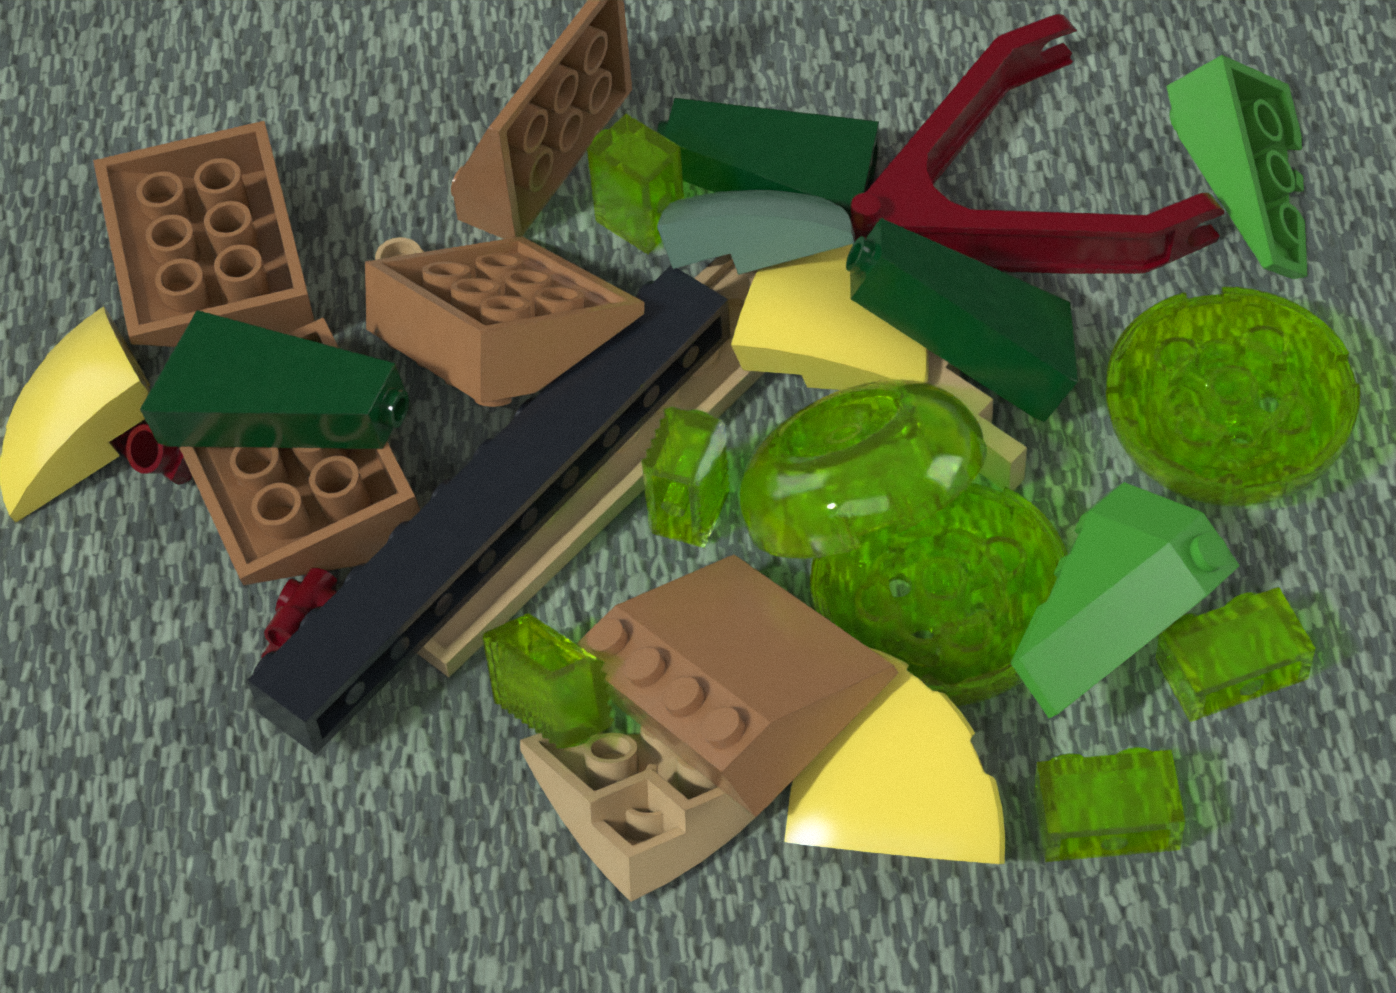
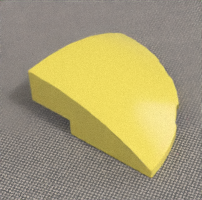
M853 244L758 269L742 307L731 343L743 370L802 375L807 388L925 397L929 376L928 349L850 299V272L846 270V260Z
M104 306L83 320L48 353L22 389L6 425L0 456V486L9 516L15 523L118 458L120 455L112 440L145 419L140 408L150 392V384Z
M868 647L894 665L898 674L792 781L784 842L910 857L1005 864V829L998 786L995 778L984 772L981 761L971 743V738L975 734L974 730L949 697L942 692L932 691L919 678L908 672L907 668L909 665L885 652Z

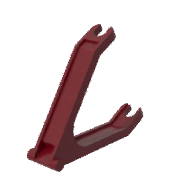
M1056 14L1004 33L994 39L866 193L854 196L851 202L850 221L855 233V241L861 236L867 238L880 218H883L1002 272L1143 274L1217 242L1220 235L1211 224L1196 227L1205 221L1224 215L1225 211L1210 193L1196 194L1147 215L975 210L949 201L933 186L1009 90L1072 64V52L1064 42L1042 51L1044 46L1051 40L1077 32V29L1066 16Z

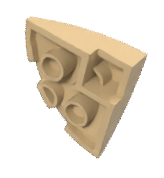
M590 721L544 731L521 739L520 750L561 820L591 860L630 902L664 886L698 865L739 834L756 818L642 726L640 727V734H603L597 721Z

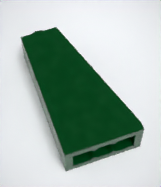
M674 98L669 120H660L658 124L656 153L664 155L666 175L714 193L744 190H775L813 195L841 206L850 218L852 199L860 193H866L874 181L879 157V121Z
M880 218L867 238L861 236L854 242L846 260V270L850 272V299L1025 413L1045 423L1078 383L1071 302L883 218Z
M196 310L143 402L140 411L157 443L169 447L383 449L393 428H398L407 415L409 396L395 363Z

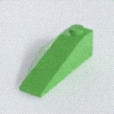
M1220 55L1166 86L1172 108L1169 113L1171 124L1263 269L1290 279L1307 277L1305 220L1296 207L1289 203L1290 193L1293 191H1304L1303 175L1297 170L1292 171L1288 163L1287 150H1302L1301 131L1289 84L1224 55Z
M1123 482L1114 487L1081 515L1074 530L1078 534L1070 553L1060 559L1053 573L1058 577L1047 601L1037 607L1011 661V665L1048 718L1058 715L1192 609L1240 566L1203 512Z

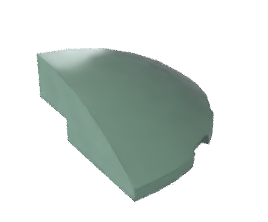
M775 190L725 191L680 199L666 207L657 224L673 269L731 254L738 275L851 245L855 242V233L849 215L841 206L818 196Z

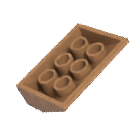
M588 0L492 122L466 164L459 168L453 178L451 194L454 197L457 220L503 239L524 235L633 90L624 0Z
M265 121L93 160L131 344L176 347L196 310L288 334L315 321Z
M523 236L365 261L366 330L388 343L390 348L399 350L416 361L418 366L427 368L444 379L446 384L458 388L472 397L477 404L483 406H504L512 402V397L538 392L644 314V302Z
M324 318L288 333V335L339 348ZM386 442L383 449L179 447L243 585L306 575L311 568L330 571L367 563L387 543L390 534L400 523L407 520L410 521L420 511L416 497L388 442Z
M734 554L615 605L569 650L600 692L755 817L898 674V671L890 662Z

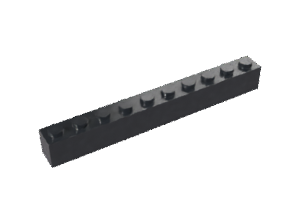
M672 265L655 281H649L644 284L636 295V298L644 302V314L554 379L536 398L527 399L517 410L514 419L495 438L485 440L477 448L472 460L453 479L443 481L433 492L430 501L410 521L407 520L400 523L390 534L387 543L367 563H361L348 574L343 586L323 606L312 609L304 617L298 631L277 651L274 650L267 653L258 662L253 675L247 679L258 713L316 755L731 337L728 299L680 269H673Z

